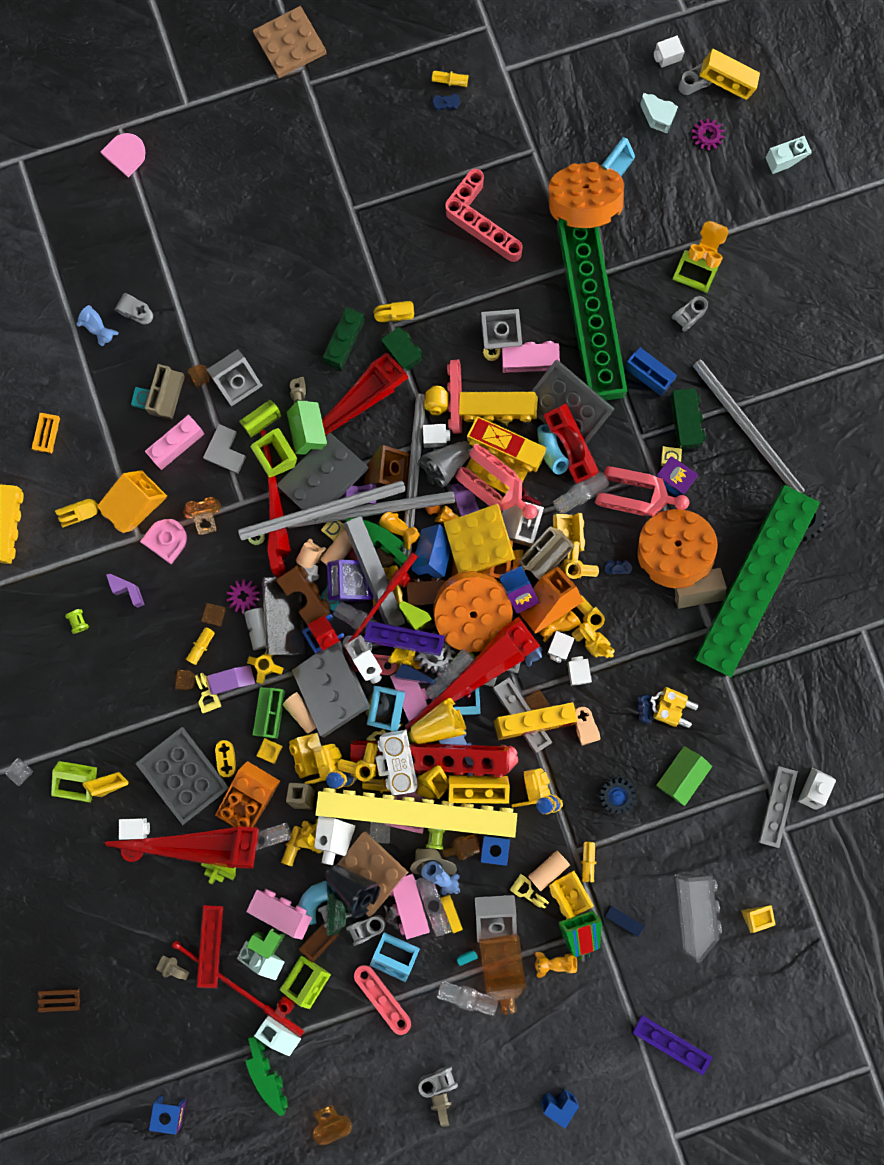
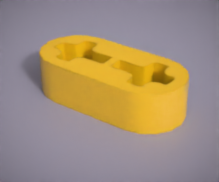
M223 740L217 743L215 747L217 769L221 776L231 777L236 772L234 747L231 742ZM223 744L230 748L226 752L227 758H224V753L220 752ZM225 760H227L228 766H232L229 774H226V771H222V768L225 767Z
M450 894L440 897L453 933L462 931L463 929Z

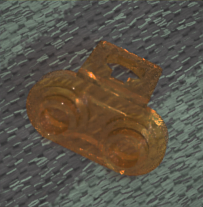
M208 497L204 502L199 503L191 501L186 503L183 513L186 518L194 519L199 535L215 532L217 527L213 514L221 509V504L214 497ZM203 518H206V521L211 523L209 528L205 529L200 526Z
M333 1105L314 1112V1116L320 1124L313 1131V1139L318 1145H327L347 1136L351 1132V1120L347 1116H339ZM331 1112L330 1117H321L322 1114Z

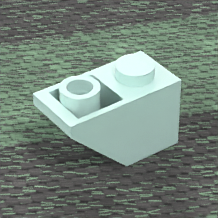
M644 93L640 105L650 127L668 133L678 106L670 101L658 99L653 94Z
M805 136L770 148L766 160L772 174L790 168L810 155L811 149Z
M245 941L237 959L258 975L276 980L284 961L276 955H272L269 959L246 947L249 941Z
M270 1016L265 1019L255 1034V1037L264 1044L288 1056L291 1055L301 1040L300 1037Z

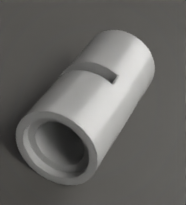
M263 608L244 612L247 627L250 630L249 635L253 650L272 646Z

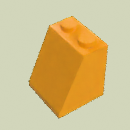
M142 470L128 472L120 476L97 507L100 509L101 514L108 518L118 531L125 533L133 531L167 498V495Z

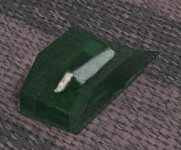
M327 894L326 935H338L346 925V908L336 894Z

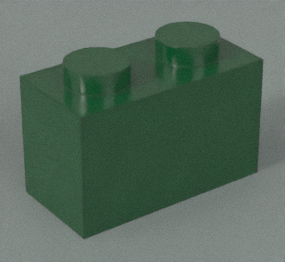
M398 327L382 338L381 343L388 354L407 372L422 361V351L417 344H412L409 333L406 330L402 331Z

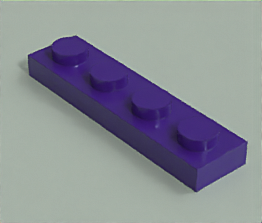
M371 621L368 622L364 637L365 642L441 656L445 640L444 635Z
M642 1014L632 1031L636 1036L701 1075H704L713 1058Z

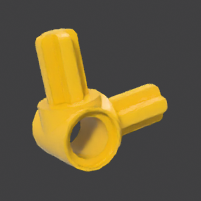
M571 541L575 547L567 554V558L563 559L560 569L567 577L572 579L581 578V576L597 577L599 573L598 566L582 564L578 560L580 543ZM570 565H573L574 571L569 574L568 568Z
M581 595L583 602L576 607L584 614L583 620L595 632L604 624V616L597 607L593 608ZM594 614H598L601 617V622L598 625H593L590 622V618ZM579 627L572 632V636L576 641L579 642L584 638L579 631Z
M588 623L580 624L579 631L586 639V649L595 658L598 656L612 658L614 656V649L610 647L609 641L600 632H594Z
M367 743L364 759L357 763L340 759L338 770L354 774V778L361 781L373 779L377 774L375 756L377 755L378 745ZM365 766L368 767L370 770V775L368 777L364 776L362 773V770Z

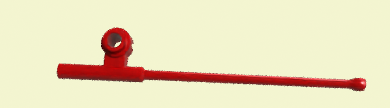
M411 552L400 569L395 571L392 580L386 586L385 592L348 642L360 634L388 594L397 585L399 587L407 586L411 580L407 571L418 556Z
M178 941L172 944L174 949L180 950L199 964V958L182 947ZM218 973L219 979L263 1009L264 1013L298 1037L302 1036L304 1030L285 1017L286 1014L292 1011L295 1005L294 1001L288 996H283L277 1004V1009L274 1010L221 973Z

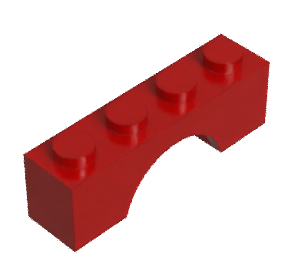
M567 403L544 414L543 416L551 432L560 438L566 449L569 460L568 468L575 483H580L596 475L599 470Z

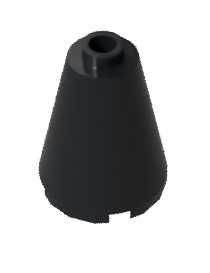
M339 865L331 866L326 871V882L348 912L355 918L366 914L369 911L367 909L369 904L374 905L377 901L381 889L375 881Z

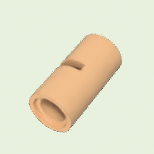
M344 529L320 558L324 564L327 565V562L344 560L353 549Z
M297 692L282 704L307 734L316 728L306 702Z
M555 851L528 878L542 891L570 864L558 851Z

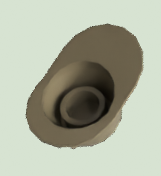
M432 848L417 849L415 852V862L410 867L411 872L421 875L422 868L428 862L435 861L441 865L449 877L457 871L454 863L442 859L439 851Z

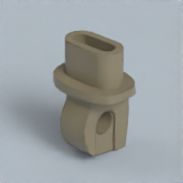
M304 377L293 379L290 382V397L294 400V404L297 400L303 401L305 398L306 384Z
M162 956L156 970L162 973L163 977L172 975L178 979L186 980L190 973L177 966V960L174 957Z
M447 1093L432 1096L433 1106H431V1109L438 1111L441 1127L449 1126L446 1109L451 1106V1102H448Z

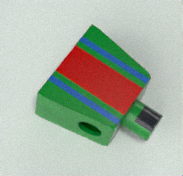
M594 911L559 922V927L568 950L574 957H578L580 961H588L590 959V952L598 950L601 941L602 922Z

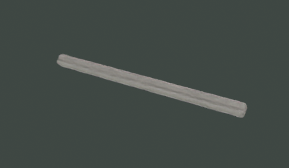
M702 360L694 363L693 368L788 487L803 493L805 490L705 363Z
M425 394L416 395L406 499L417 497L420 468L418 460L421 458ZM415 509L405 510L404 522L408 528L414 527ZM412 544L409 550H406L404 547L401 549L407 557L411 554Z
M398 481L238 530L241 540L252 538L404 492L405 485L403 481Z
M446 492L356 506L319 517L315 522L308 520L288 526V528L455 502L454 492Z

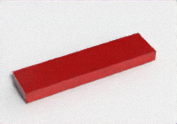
M203 905L197 987L217 988L224 906Z

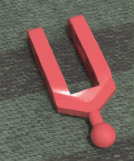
M477 444L474 445L469 452L470 457L502 483L510 487L503 498L472 471L464 467L459 468L455 478L487 505L498 504L501 511L517 506L522 510L525 518H535L537 508L521 500L522 480L518 478L517 474L484 447Z
M611 466L605 468L603 474L605 479L654 489L651 503L606 493H598L595 503L601 507L642 516H654L667 503L675 505L679 510H685L689 506V499L684 495L677 497L668 496L662 478Z

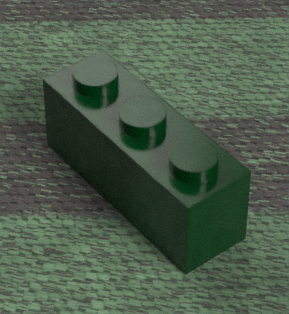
M346 307L323 356L325 364L342 371L365 322L364 314Z
M696 388L673 390L670 398L677 447L679 449L700 448L703 441L706 440L705 431L701 429L703 415L702 412H699L698 405H700L699 393L696 394Z

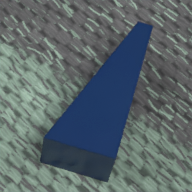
M403 663L395 675V678L431 685H434L436 682Z
M610 906L605 917L638 937L645 927L613 906Z

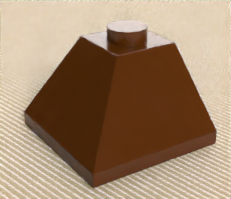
M380 445L367 464L369 469L365 472L364 484H373L378 488L403 481L406 491L410 453Z

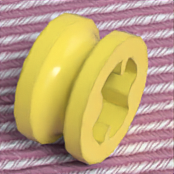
M500 348L495 349V355L494 353L489 355L488 349H484V357L489 361H495L500 356Z

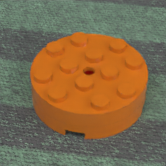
M596 162L571 164L569 167L557 172L549 182L550 213L556 220H559V217L566 220L568 226L577 228L602 226L611 222L613 215L616 213L619 215L622 212L624 205V182L619 173L611 168H602Z
M679 509L660 512L646 522L640 533L638 544L640 566L650 575V579L665 587L686 588L693 586L695 582L703 577L705 578L713 567L718 545L716 534L711 525L694 512Z
M477 571L462 572L449 578L439 588L433 604L434 620L439 634L444 635V641L449 645L465 652L483 651L499 631L512 622V605L503 585L493 576L477 573Z

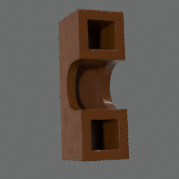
M297 564L280 575L276 580L287 596L295 591H300L306 595L307 604L300 608L299 613L308 625L324 615L325 617L328 616L331 606L325 598L322 599L319 595L320 591L314 582H310L306 569Z

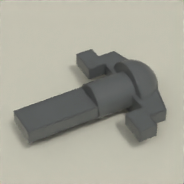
M385 904L383 908L386 914V923L399 930V925L396 923L395 909L392 906L389 910Z

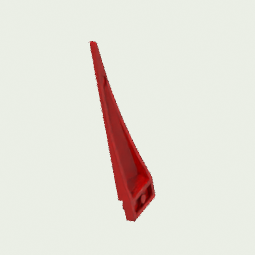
M388 352L368 367L347 394L322 419L325 436L395 391L394 388L409 378L407 373Z
M266 430L260 431L261 437L266 435ZM268 444L266 446H263L266 459L268 460L269 464L273 469V463ZM275 476L268 477L270 520L283 516ZM286 527L269 532L268 556L271 570L276 579L286 571L284 559L291 552Z
M520 617L504 626L473 662L439 696L406 724V730L410 729L413 724L444 700L451 698L454 702L522 662L525 660L524 657L540 647Z
M238 826L185 835L106 841L105 845L228 868H253L259 829L257 827Z

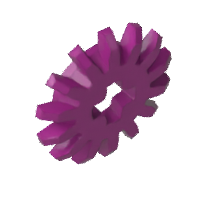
M707 118L706 123L700 120V126L698 124L694 125L697 130H692V133L696 134V136H692V139H698L695 142L696 145L702 143L701 149L705 145H707L708 150H710V145L716 149L715 143L722 144L719 139H724L725 136L720 134L725 131L724 129L719 130L722 125L718 124L716 126V120L709 123V118ZM706 131L713 133L710 139L703 136Z
M243 579L242 585L235 581L237 587L229 586L233 591L226 593L231 595V598L226 600L227 602H233L229 607L236 606L235 612H238L240 608L242 609V614H244L245 609L251 610V606L257 608L254 602H260L261 599L256 598V595L261 593L260 591L255 592V589L258 587L257 585L251 587L252 581H249L246 585L245 579ZM241 591H244L245 594H249V597H246L245 602H243L242 599H238V596L241 595Z

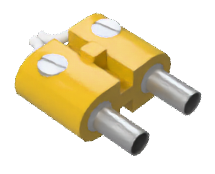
M665 687L662 692L657 693L655 697L652 696L650 700L653 703V717L674 727L679 724L690 728L692 722L682 719L681 712L685 706L696 711L698 704L687 700V695ZM660 696L659 705L655 709L656 703L654 700Z

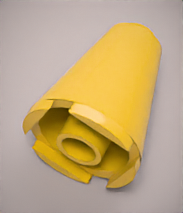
M451 698L444 700L413 724L411 731H409L412 741L423 744L465 735L466 732L463 731L466 729L465 722L459 709L455 710L453 708L455 702Z

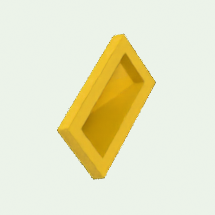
M439 765L417 777L437 799L448 790V778Z
M120 772L83 783V787L91 796L103 797L128 785V781Z
M771 905L741 910L750 933L775 925Z

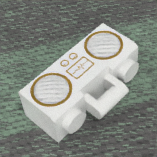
M407 731L383 733L379 737L380 740H378V749L380 752H383V755L375 756L379 776L388 775L386 787L388 790H391V795L415 792L418 784ZM384 760L387 762L388 770H386Z

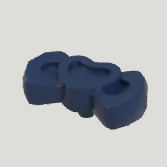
M456 93L450 97L444 96L443 98L436 95L432 104L437 111L457 109L460 104V98Z
M608 559L603 567L607 574H629L633 565L629 559L623 562H614Z
M643 694L638 698L639 720L645 724L652 722L654 719L651 715V696Z

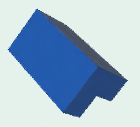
M641 347L636 353H633L625 365L627 371L660 396L665 393L677 377L674 372Z
M440 524L421 530L415 552L418 557L411 567V570L418 575L428 573L435 579L445 576L451 547L446 530Z
M566 1089L563 1090L558 1099L547 1092L540 1103L543 1114L563 1128L567 1127L579 1108L576 1097Z

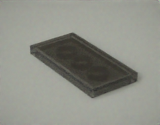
M262 578L266 654H305L304 634L302 632L304 630L303 618L299 613L302 607L301 592L295 591L287 596L277 582V578Z

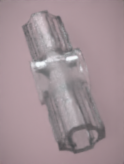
M600 471L586 481L575 484L567 493L553 501L555 509L559 514H565L576 506H581L593 498V495L607 488L609 482Z
M340 601L333 613V616L349 624L354 630L358 629L368 615L364 611H358L343 601ZM371 617V619L369 620L371 622L379 623L375 621L373 617ZM368 623L360 632L361 634L365 635Z
M462 649L450 663L442 665L437 672L438 677L435 679V684H430L425 690L428 698L433 701L473 662L475 658L472 654Z
M283 823L259 831V835L265 838V842L263 845L257 842L256 850L292 839L288 824Z
M423 877L415 880L435 936L439 937L451 932L452 929L435 884ZM431 900H436L439 903V908L436 911L428 908V903Z
M441 981L437 994L438 999L454 1003L462 1009L476 1010L491 1016L495 1015L499 1001L498 998L479 993L474 988L468 986L461 987L445 981Z

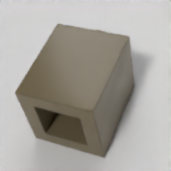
M289 783L286 802L294 809L312 810L315 790L308 784Z

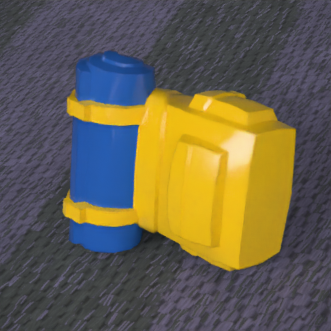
M335 744L313 748L320 778L307 781L305 784L326 780L329 787L340 789L342 787H350L356 783L357 778H354V774L338 770V763L342 755Z
M541 768L524 771L529 802L512 804V807L536 804L538 811L542 814L559 811L563 807V802L558 796L550 794L548 789L550 780L547 773Z

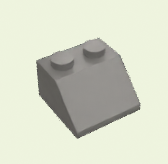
M519 309L481 312L484 349L522 346Z
M238 349L207 369L231 406L262 387L254 371Z
M515 896L476 897L477 942L517 940Z

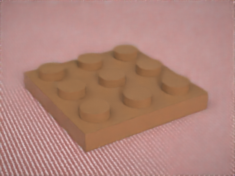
M301 6L253 30L257 41L278 78L327 54L325 47Z
M363 832L337 864L375 881L381 890L374 905L370 903L367 907L369 911L366 914L369 917L375 914L408 873L367 832Z

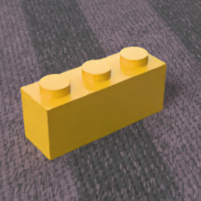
M712 49L703 60L700 77L745 100L757 89L760 75L759 72L715 49Z
M448 776L449 803H509L510 784L508 776Z

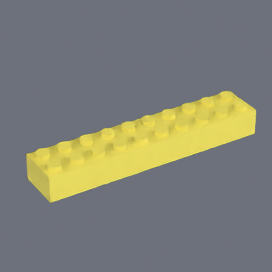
M324 788L323 792H318L316 816L515 837L517 813H513V809L500 808V811H493L492 806L482 805L480 809H474V804L461 803V807H456L454 803L442 801L441 805L434 804V800L422 799V803L414 802V798L411 797L395 800V796L383 794V798H375V793L363 792V796H357L355 791L343 790V794L336 793V789Z

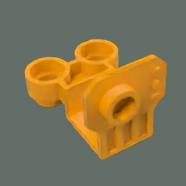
M712 221L705 222L700 232L702 236L700 244L691 245L688 257L693 261H699L701 258L705 259L706 265L711 268L719 266L723 257L717 253L719 244L724 243L729 231L727 227Z

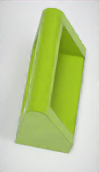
M685 250L672 280L707 293L719 266L711 268L706 265V260L702 258L699 261H693L688 257V251ZM684 260L712 271L706 285L679 274Z
M268 400L239 422L252 438L280 418L281 413L275 403Z
M279 428L272 430L250 446L269 478L295 468L297 457ZM271 443L283 461L273 469L260 449Z
M400 602L401 613L413 630L422 631L432 624V618L426 611L407 602Z
M59 761L52 772L51 795L91 802L92 796L87 790L86 794L58 788L60 779L78 782L96 779L97 767Z
M301 955L281 986L280 991L299 1006L310 1009L331 974ZM304 964H306L314 971L297 996L289 988Z

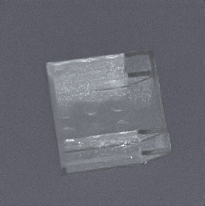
M701 872L677 873L675 876L683 954L699 963L718 942L719 934L722 933L721 922L717 921V913L720 911L719 902L715 900L714 893L717 892L716 879H713V876Z

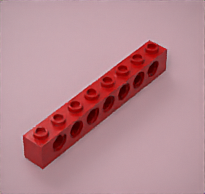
M355 740L351 744V762L357 763L363 760L367 743L378 745V741ZM409 742L411 755L415 759V762H413L415 773H425L437 765L442 768L444 773L453 772V775L472 773L473 776L492 774L493 777H503L509 771V747L436 743L418 744ZM378 749L376 756L383 755V752H380ZM426 755L432 756L434 763H429L426 760ZM445 756H450L453 759L454 763H447L445 761ZM470 757L473 760V764H467L464 758ZM484 758H490L493 765H486ZM384 760L386 770H388L387 762ZM365 766L362 771L369 770V768Z

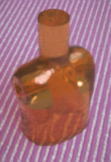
M475 833L454 839V847L443 850L445 858L456 854L459 860H465L473 855L481 854V847Z

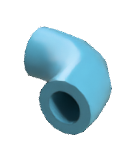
M548 424L539 426L537 429L538 443L546 447V453L543 457L545 463L555 474L564 473L568 469L569 461L559 448L557 435L551 432Z
M326 881L311 886L299 901L298 906L306 909V914L312 917L309 925L317 923L316 911L319 905L334 898L335 893Z

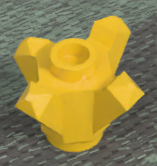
M394 647L388 659L390 663L397 664L396 673L402 663L409 667L413 666L415 669L422 668L418 667L420 661H414V658L417 656L415 651Z
M267 649L265 654L258 658L250 656L247 663L254 665L258 672L257 683L263 684L266 675L272 672L282 675L284 668L274 664L272 659L273 650Z
M318 819L315 825L305 820L302 822L301 836L295 840L298 847L311 849L316 853L323 852L315 849Z

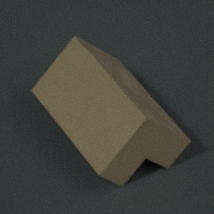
M157 365L145 407L150 415L169 420L173 419L185 377L184 374L173 371L168 366Z
M549 527L518 562L525 570L531 571L540 580L543 575L554 569L575 545L560 529Z
M721 568L711 569L705 578L703 577L695 582L693 586L674 588L677 608L723 601L727 587Z

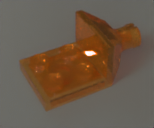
M513 934L479 939L486 993L500 1001L502 1014H508L507 1005H509L510 1013L513 1014L517 1011L515 998H518L526 988L519 935Z

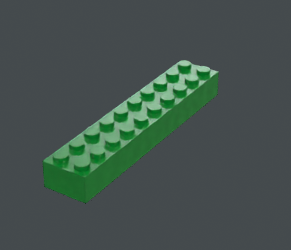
M559 218L557 228L584 383L605 401L625 398L628 391L599 228L571 227L567 225L566 220Z
M786 485L781 486L694 657L695 660L732 677L821 502Z

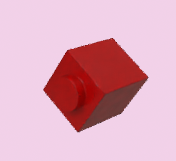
M325 615L308 624L322 651L339 642L333 627Z

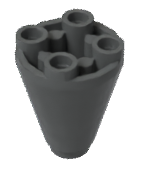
M466 441L457 442L424 454L418 460V463L425 470L427 481L431 485L436 484L442 488L452 480L459 468L469 459V452L472 448Z

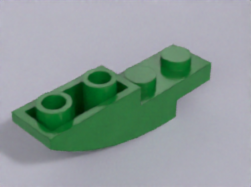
M347 518L346 521H350L355 518ZM363 520L373 546L376 549L380 546L387 554L391 552L395 556L393 560L402 566L408 558L401 551L404 543L386 529Z
M253 1034L248 1038L252 1056L245 1060L249 1074L264 1101L279 1116L285 1114L286 1108H288L287 1098L282 1096L281 1088H283L282 1078L280 1075L277 1076L276 1071L268 1073L270 1063L268 1058L264 1057L263 1050H265V1044Z

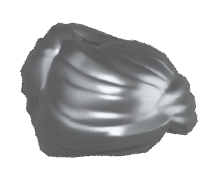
M372 693L367 697L369 705L371 703ZM380 693L376 722L383 723L392 717L396 695ZM370 707L365 710L367 716L369 714Z

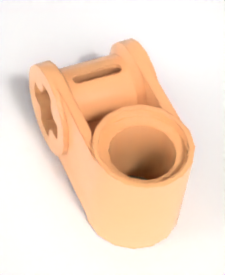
M309 539L304 543L296 558V562L305 568H311L320 562V558L327 548H321L313 543L312 539Z
M586 707L575 709L578 719L575 726L581 745L600 740V734L591 711ZM581 710L583 713L587 714V716L584 717V721L582 719H578V715H580Z

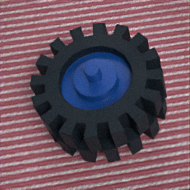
M613 776L602 784L600 799L607 811L610 810L611 813L618 812V814H621L623 811L626 813L635 803V788L627 778H622V776L615 778Z

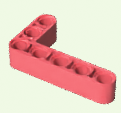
M479 169L471 170L447 200V218L511 262L518 261L522 255V243L469 206L482 190L484 183L483 172ZM472 179H479L480 181L477 182V183H474V182H472L471 180H472ZM461 193H468L469 196L463 197V196H461L460 194H461ZM451 207H457L458 210H457V211H451L450 208H451ZM466 217H471L473 220L467 222L464 219ZM485 227L488 231L481 232L479 229ZM501 238L503 241L498 243L494 239ZM511 248H516L518 252L512 253L509 250Z

